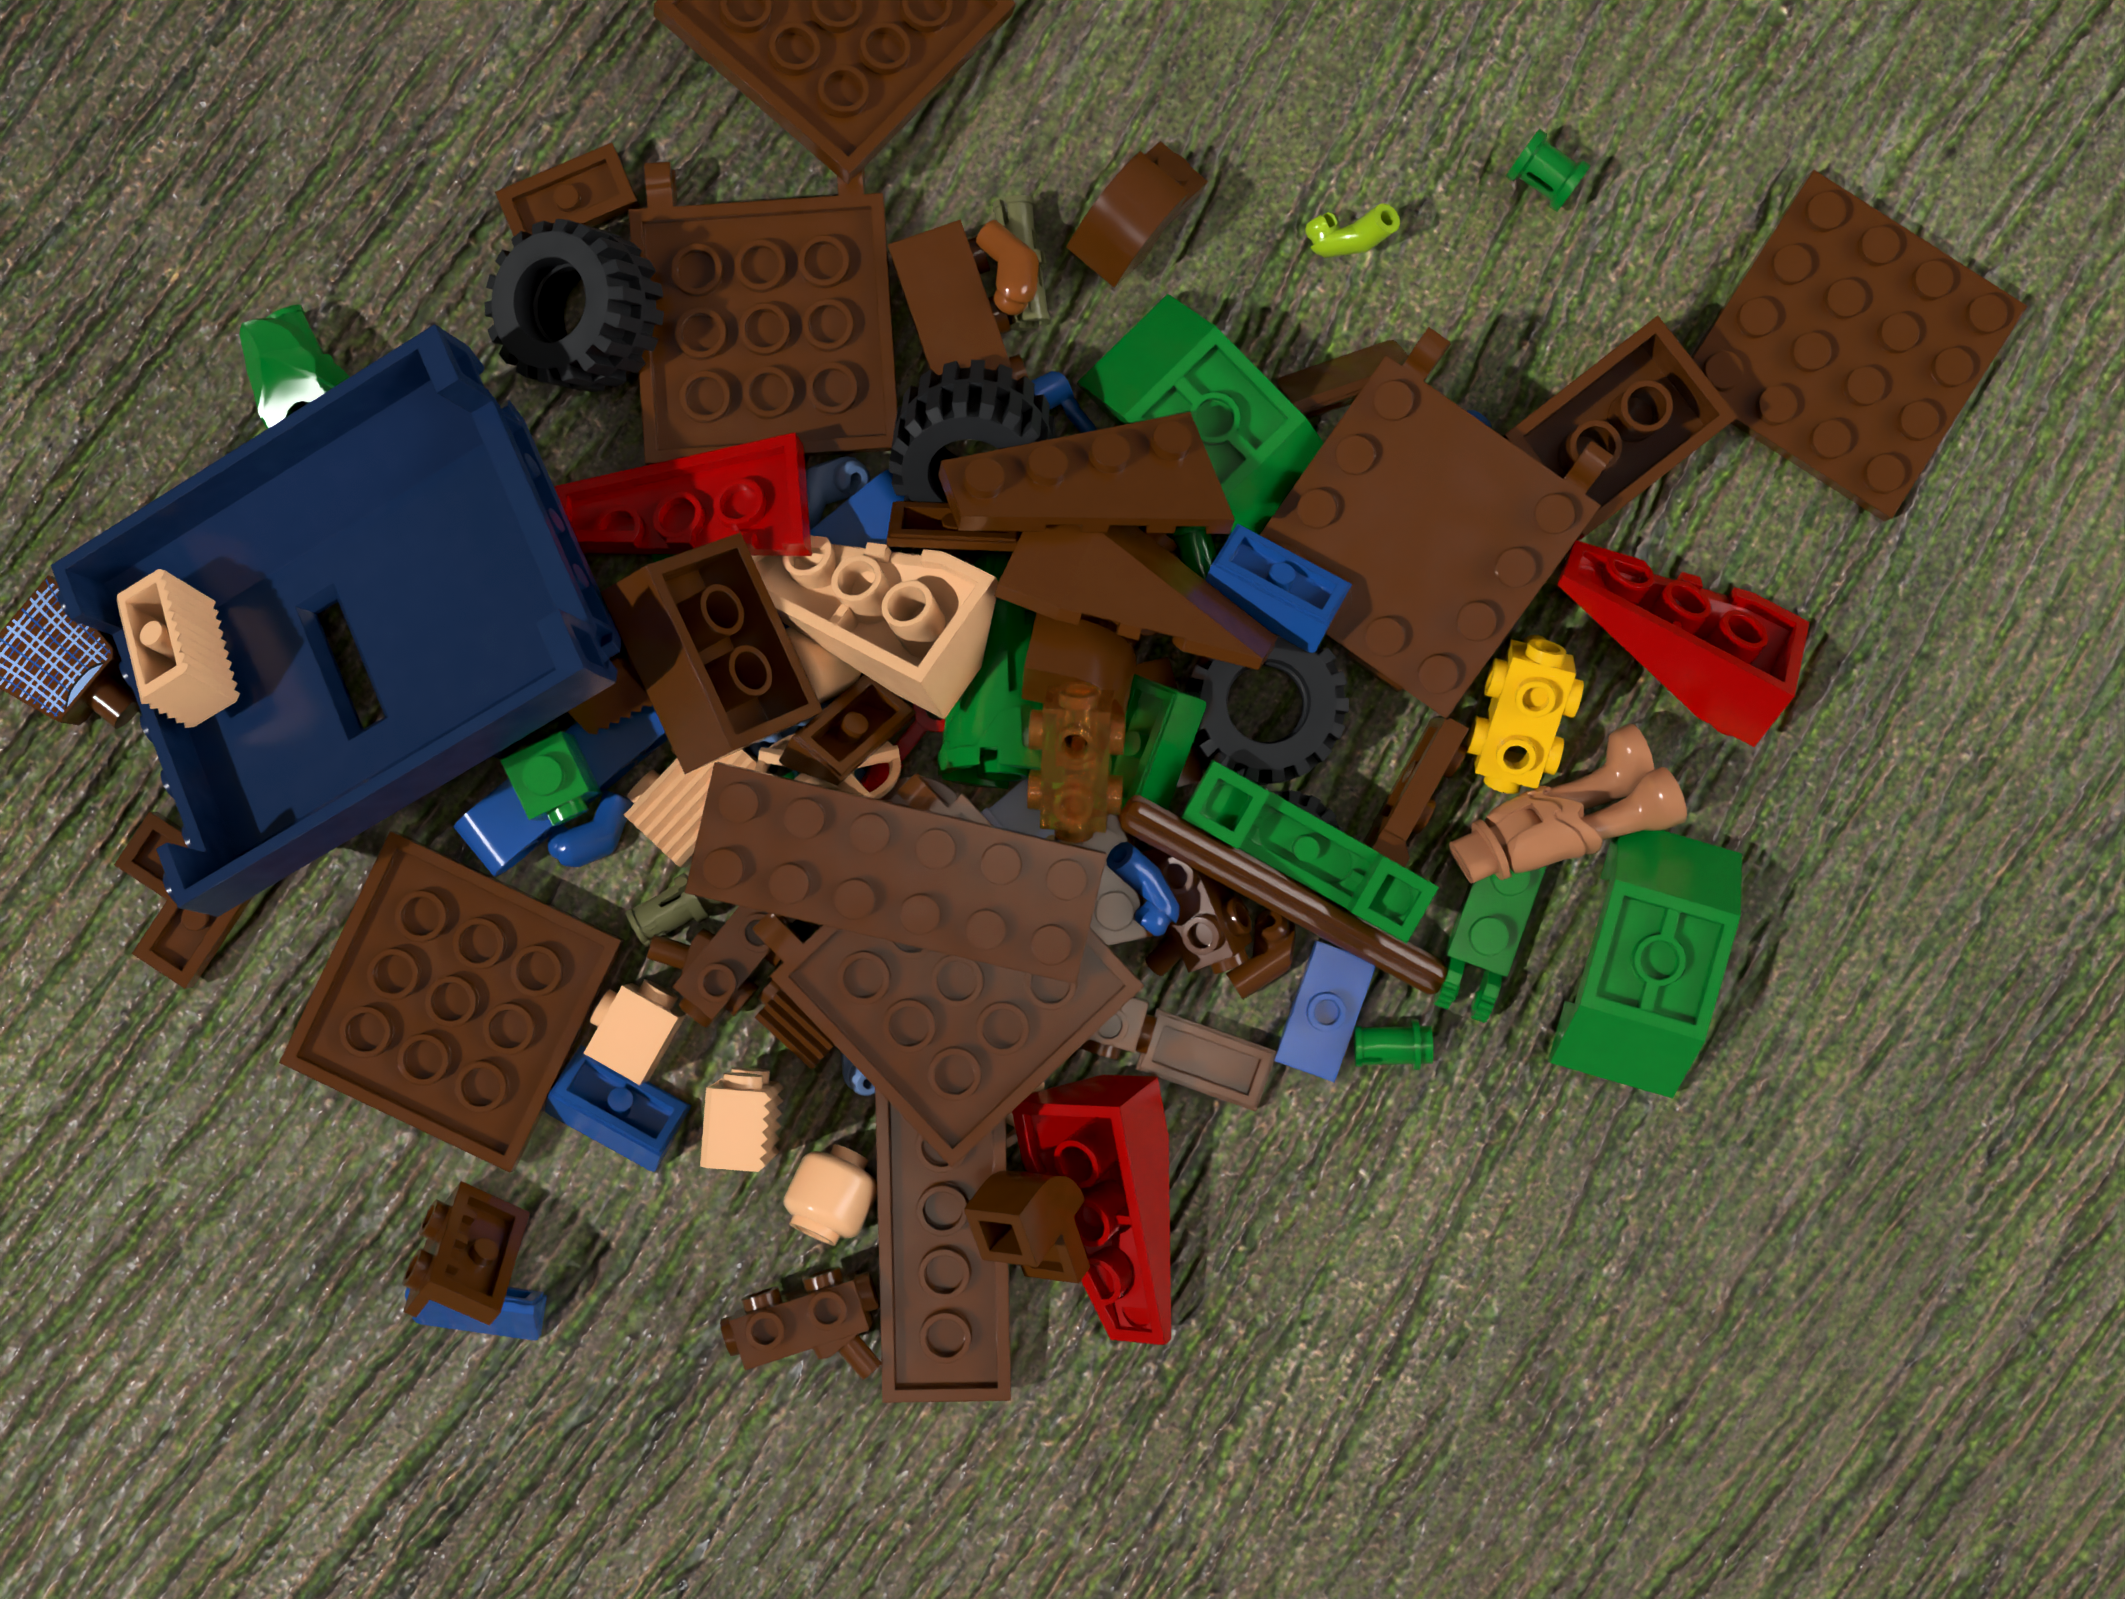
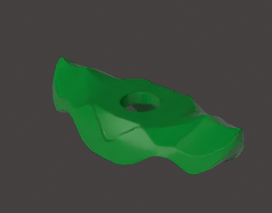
M255 318L241 323L239 335L246 371L253 389L257 411L267 429L292 414L294 408L300 402L310 403L350 377L340 366L320 355L308 343L301 329L291 323L274 318Z

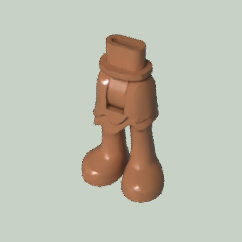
M1629 723L1617 728L1609 735L1606 762L1602 767L1591 774L1553 787L1538 786L1537 789L1523 792L1493 808L1486 816L1485 821L1479 819L1472 822V833L1449 842V846L1455 861L1471 884L1493 874L1500 880L1512 877L1510 870L1514 874L1524 873L1565 859H1577L1585 854H1595L1601 849L1603 840L1642 830L1661 831L1686 822L1687 807L1680 786L1673 774L1665 767H1659L1654 770L1652 754L1647 741L1641 731L1634 724ZM1625 798L1608 807H1605L1601 810L1584 816V810L1602 805L1617 799Z

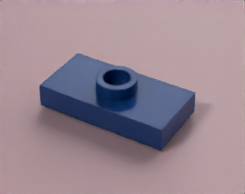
M1315 940L1279 1040L1274 1061L1335 1083L1376 967L1347 951Z

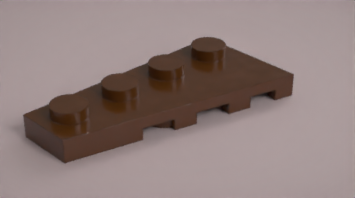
M1191 412L942 460L938 475L958 531L1044 532L1047 525H1076L1081 528V532L1107 533L1110 525L1146 526L1147 533H1174L1176 526H1206V534H1230L1235 521Z

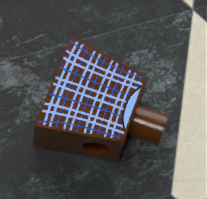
M48 575L0 632V689L60 723L81 725L95 711L115 729L121 728L135 716L140 707L135 694L120 682L123 677L119 669L121 657L114 638L108 633L72 621L59 604L57 594L60 589L55 577Z

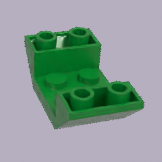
M1169 294L1162 298L1077 381V385L1118 426L1191 412L1235 519L1230 534H1225L1228 538L1237 524L1260 535L1324 444L1308 419L1214 324Z
M1642 830L1611 838L1600 877L1602 880L1609 881V885L1575 1003L1567 1001L1564 1003L1548 1062L1673 1099L1705 1043L1740 921L1742 853L1664 830Z

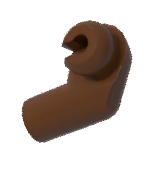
M1270 909L1263 910L1255 920L1253 956L1247 962L1226 973L1242 1000L1286 973L1292 965L1296 938L1295 924Z

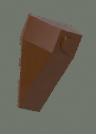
M1047 525L1044 532H1022L997 584L994 595L1052 619L1074 625L1079 624L1081 614L1110 620L1117 624V635L1139 640L1140 634L1156 635L1162 633L1173 636L1172 642L1183 652L1256 670L1261 668L1271 654L1278 638L1137 526L1110 525L1108 532L1104 533L1081 532V528L1076 525Z

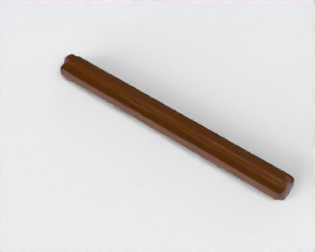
M1134 795L1129 798L1125 807L1121 810L1118 820L1125 832L1425 994L1432 995L1439 992L1448 971L1443 960L1410 942L1404 943L1352 914L1343 906L1140 795Z

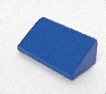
M1237 524L1212 563L1205 581L1270 632L1281 636L1310 653H1314L1319 647L1352 586L1351 583L1240 524Z
M580 1045L548 1094L545 1112L636 1164L655 1172L689 1113L691 1105L648 1081L641 1085L636 1084L585 1055L586 1047Z
M406 1287L405 1293L406 1301L410 1292V1288ZM508 1287L501 1313L490 1326L432 1300H429L416 1318L413 1316L412 1318L421 1325L534 1341L538 1340L542 1333L547 1295H543L544 1292Z

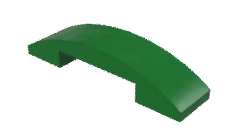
M1215 760L1211 761L1180 816L1182 819L1234 848L1241 849L1343 906L1352 914L1406 944L1439 889L1437 885Z

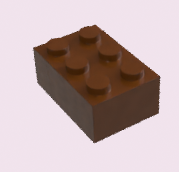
M1657 315L1508 431L1503 437L1561 478L1565 477L1590 441L1595 442L1613 455L1607 466L1586 492V495L1600 504L1601 507L1577 538L1579 541L1733 422L1738 416Z
M741 532L648 564L600 592L684 774L777 735L823 712Z

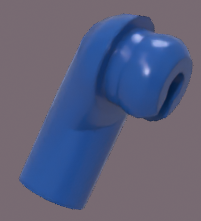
M604 789L593 821L572 829H567L564 826L556 828L548 839L549 853L567 867H582L609 856L618 846L627 822L624 814L632 807L633 802L623 795Z
M1121 842L1116 845L1108 855L1107 866L1146 900L1136 910L1134 915L1135 921L1152 935H1163L1171 922L1177 923L1180 912L1178 901L1162 872L1153 862L1129 842Z

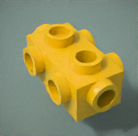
M1530 635L1523 642L1511 639L1505 659H1493L1484 694L1492 697L1486 717L1475 716L1469 731L1466 753L1474 755L1475 773L1484 775V783L1488 787L1502 793L1517 794L1520 792L1522 785L1537 789L1543 773L1555 775L1564 748V738L1555 736L1562 715L1574 718L1581 702L1584 681L1575 678L1576 669L1573 655L1566 654V650L1562 646L1546 640L1543 636ZM1512 746H1521L1527 750V753L1524 755L1507 749Z

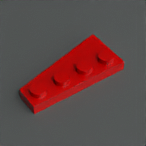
M796 432L554 486L583 553L680 554L741 532L751 556H812L804 445Z

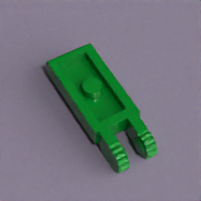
M1547 866L1517 874L1510 870L1512 877L1500 880L1493 874L1471 884L1469 882L1444 955L1448 956L1445 964L1448 971L1439 992L1435 994L1434 1005L1449 1009L1452 1002L1455 1001L1460 989V981L1466 962L1485 969L1479 989L1476 991L1472 1001L1471 1018L1483 1023L1487 1022L1497 1000L1502 977H1508Z

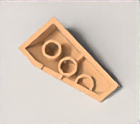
M811 535L812 556H752L783 623L810 638L825 650L891 692L942 719L947 717L982 666L996 602V596L994 595L998 580L995 576L946 552L923 549L921 555L893 552L886 544L867 542L866 548L831 544L827 537Z

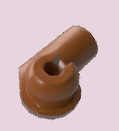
M991 220L980 230L976 238V245L998 262L997 290L993 297L994 302L1003 313L1008 315L1021 314L1026 310L1028 302L1032 301L1035 297L1039 260L1036 253L1000 222Z

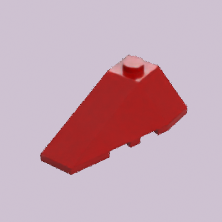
M1578 540L1569 549L1557 585L1697 718L1711 724L1718 732L1727 736H1734L1755 747L1795 697L1810 622L1747 590L1734 587L1729 595H1724L1702 588L1701 577L1681 572L1676 580L1656 575L1651 567L1642 559Z
M1103 1074L1031 1093L1012 1111L1021 1159L1027 1172L1069 1177L1079 1186L1083 1193L1085 1201L1074 1215V1219L1090 1268L1081 1282L1110 1340L1166 1345L1171 1340L1169 1134L1158 1076Z

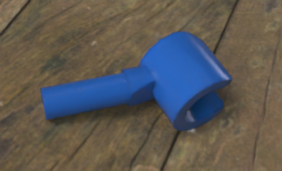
M1051 371L1032 380L1035 384L1034 396L1044 394L1050 404L1049 410L1061 405L1065 415L1080 433L1098 430L1079 407L1080 404L1074 398L1071 386L1063 374Z

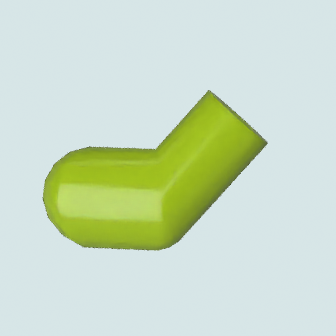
M1382 203L1353 224L1343 228L1339 226L1336 215L1327 212L1323 216L1320 215L1308 222L1305 227V234L1313 243L1310 249L1323 258L1366 253L1396 232L1400 226V219L1393 207Z

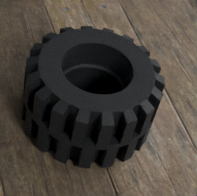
M556 219L555 223L541 221L532 224V234L520 231L511 239L514 247L511 252L501 250L495 260L500 266L497 276L489 274L486 288L493 290L492 301L484 302L485 316L493 318L494 325L487 329L491 341L503 345L499 352L501 358L506 364L517 366L516 372L526 378L579 391H604L605 385L617 387L627 381L625 371L639 372L646 364L641 355L645 350L653 352L659 340L652 336L655 324L663 325L664 311L656 309V301L663 298V291L660 283L650 280L656 272L651 261L639 257L642 250L633 242L621 239V236L566 219ZM582 278L586 294L585 308L580 322L568 335L564 324L565 302L573 286Z
M971 359L970 368H960L958 361L944 364L941 375L936 374L931 369L920 376L919 388L912 385L908 388L903 396L902 406L898 407L889 460V472L893 473L892 486L896 496L905 495L904 501L948 503L938 475L942 460L959 457L944 447L951 442L972 439L989 443L997 449L1054 439L1056 430L1054 416H1049L1050 404L1044 394L1034 396L1035 384L1025 375L1019 380L1013 379L1012 368L999 364L996 371L986 369L985 360Z
M1274 634L1278 637L1275 647L1262 666L1279 669L1295 682L1302 697L1303 709L1300 720L1294 730L1286 737L1272 742H1259L1244 736L1233 725L1228 714L1227 698L1229 690L1236 678L1251 668L1201 656L1192 669L1193 671L1186 684L1185 693L1206 702V709L1193 741L1195 748H1198L1206 759L1204 760L1209 765L1212 760H1215L1259 785L1282 783L1295 779L1323 762L1332 752L1331 749L1335 742L1341 738L1345 729L1343 725L1344 716L1349 712V698H1345L1343 687L1347 682L1343 671L1338 672L1333 662L1336 657L1328 647L1323 649L1319 645L1314 653H1310Z

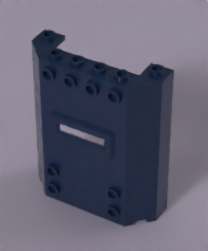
M436 324L51 564L60 589L57 594L58 601L65 614L78 624H83L113 636L121 657L119 662L120 672L128 685L133 689L142 713L140 715L141 728L147 738L153 743L163 768L160 774L161 781L169 795L174 798L184 824L182 836L187 847L165 843L156 849L165 872L163 875L164 887L180 909L217 917L221 916L616 683L618 670L609 658L620 652V635L525 420L510 400L499 405L489 390L484 387L479 374L483 373L485 367L471 348ZM157 569L167 571L216 601L213 608L218 611L216 619L221 621L218 629L224 632L221 639L226 641L224 649L229 652L226 659L232 662L229 670L234 672L232 680L237 682L234 690L240 693L235 703L195 727L185 728L184 723H176V719L168 718L167 713L159 714L158 708L150 709L149 704H141L116 601L117 594ZM339 602L385 717L363 729L317 615Z

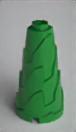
M980 550L979 559L974 563V566L995 576L999 582L1013 552ZM996 597L982 666L945 718L943 743L938 754V776L942 774L943 780L967 786L1008 789L1009 782L1029 779L1028 788L1058 785L1067 780L1068 759L1065 756L1062 707L1022 699L1024 666L1037 612Z

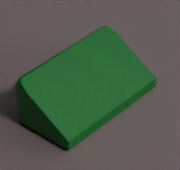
M1134 674L1125 719L1116 717L1088 795L1120 810L1125 807L1129 798L1134 795H1140L1168 810L1205 712L1206 702L1193 695Z

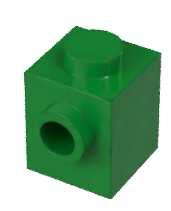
M558 732L500 760L529 820L545 821L549 819L553 827L587 812L589 809L585 801L602 793L575 736L572 734Z

